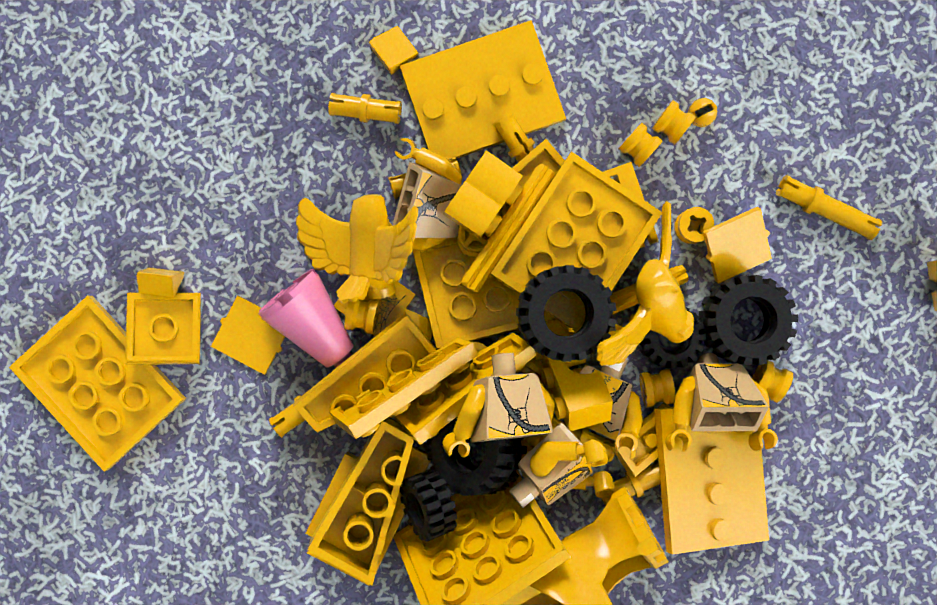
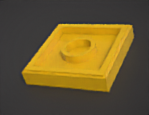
M127 293L126 365L200 364L201 293H176L175 297Z

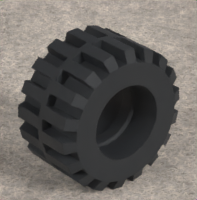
M565 265L544 270L525 285V290L521 292L518 299L520 300L519 306L516 308V316H518L519 320L517 325L519 331L524 335V340L527 344L533 347L539 354L562 362L580 361L586 359L587 355L591 353L596 354L597 345L611 337L608 334L611 327H615L616 319H612L613 311H617L616 303H611L610 296L613 294L609 287H604L602 284L604 280L598 275H592L589 273L590 270L586 268ZM560 291H570L577 294L585 306L586 316L582 327L575 334L569 336H560L553 333L546 325L544 319L546 302L553 294Z
M759 275L730 278L723 281L722 284L714 286L710 290L711 295L704 297L701 304L705 305L703 311H699L698 316L702 318L705 327L701 329L702 333L706 334V341L704 343L707 347L714 349L712 353L718 357L725 358V361L731 363L762 365L767 364L766 360H776L779 358L780 350H788L791 346L787 342L788 338H795L797 330L792 329V322H798V314L791 313V308L796 307L793 299H786L785 296L789 292L784 287H776L777 282L771 278L762 279L763 276ZM743 299L754 301L760 307L764 318L761 332L751 341L739 339L733 332L730 322L733 308Z
M458 417L444 426L436 436L427 440V445H431V452H427V459L433 461V466L430 469H434V472L437 471L440 474V479L444 478L446 486H449L452 493L461 494L462 496L495 494L496 491H504L509 487L508 482H515L519 477L516 470L520 469L518 463L521 460V454H527V446L521 445V440L524 438L484 441L485 455L478 468L472 464L469 455L461 457L458 452L459 445L453 448L452 455L449 456L443 447V440L447 434L453 432Z

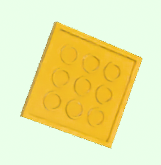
M516 470V473L519 477L515 482H508L509 487L504 491H496L495 494L462 496L461 494H454L451 496V501H455L456 508H453V510L457 513V519L455 520L457 526L454 528V531L428 542L421 541L419 535H415L413 525H408L395 534V543L420 605H501L571 558L536 499H533L522 508L510 494L509 490L523 479L518 470Z

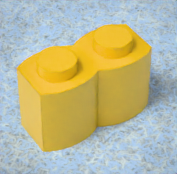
M486 150L445 209L443 215L478 239L482 237L484 232L491 236L503 219L497 214L505 202L511 206L523 190V187L518 184L523 175Z

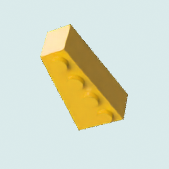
M390 418L380 422L379 429L369 437L311 537L307 549L309 552L371 586L374 582L378 562L382 554L389 524L414 443V438L399 423Z

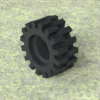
M693 312V333L675 350L663 348L658 339L659 333L650 330L642 342L638 344L642 347L640 351L643 356L649 358V362L660 367L677 369V367L689 366L688 363L695 362L698 359L697 353H702L704 346H701L702 340L706 341V334H702L701 329L705 328L703 322H698L699 316Z
M428 469L403 479L402 487H400V493L403 496L400 497V500L405 506L403 509L404 514L408 515V523L410 526L413 525L415 535H419L421 541L428 542L454 531V528L457 526L455 521L457 513L453 508H456L455 501H451L450 496L452 493L450 489H446L444 478L440 479V474L437 471L434 472V469Z

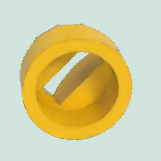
M708 98L695 100L688 109V112L696 116L692 124L697 127L710 125L716 119L718 112L716 104ZM706 106L711 108L712 111L700 117H697L695 113Z

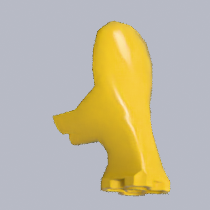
M623 487L612 493L611 499L592 523L561 539L562 544L571 557L570 559L501 605H613L608 594L627 575L651 567L657 569L669 561L636 501L630 496L628 490Z

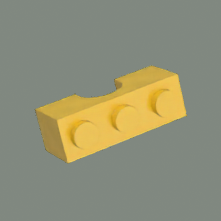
M557 319L546 322L548 328L557 335L569 336L576 333L575 331L568 332ZM535 351L537 356L534 357V360H540L543 366L541 368V376L544 386L547 390L552 389L555 415L558 420L563 419L570 431L611 421L613 400L600 371L579 374L569 368L586 363V359L562 362L543 356Z

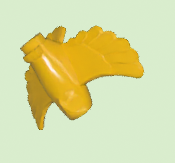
M379 194L363 195L353 200L350 222H342L331 218L320 211L307 198L300 200L298 204L299 214L296 217L297 240L304 246V253L312 260V266L315 270H325L330 275H334L337 272L339 275H349L348 279L336 291L341 303L348 301L356 302L358 299L364 300L366 295L369 299H382L396 292L394 284L401 279L408 256L413 249L418 217V208L416 206H413L405 218L398 224L390 226L385 199Z
M668 201L662 206L659 260L653 259L646 262L637 277L636 297L640 306L636 313L629 317V323L619 330L616 335L597 345V361H600L601 366L623 363L629 354L634 352L650 330L667 337L673 343L684 342L693 333V314L687 311L680 286L669 270L672 236L671 203Z

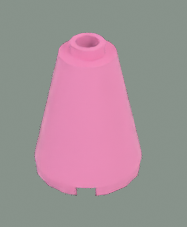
M310 269L293 281L291 286L285 290L282 289L259 310L258 314L262 320L326 368L332 365L337 368L352 356L350 351L354 345L346 329H344L342 320L319 274L314 269Z

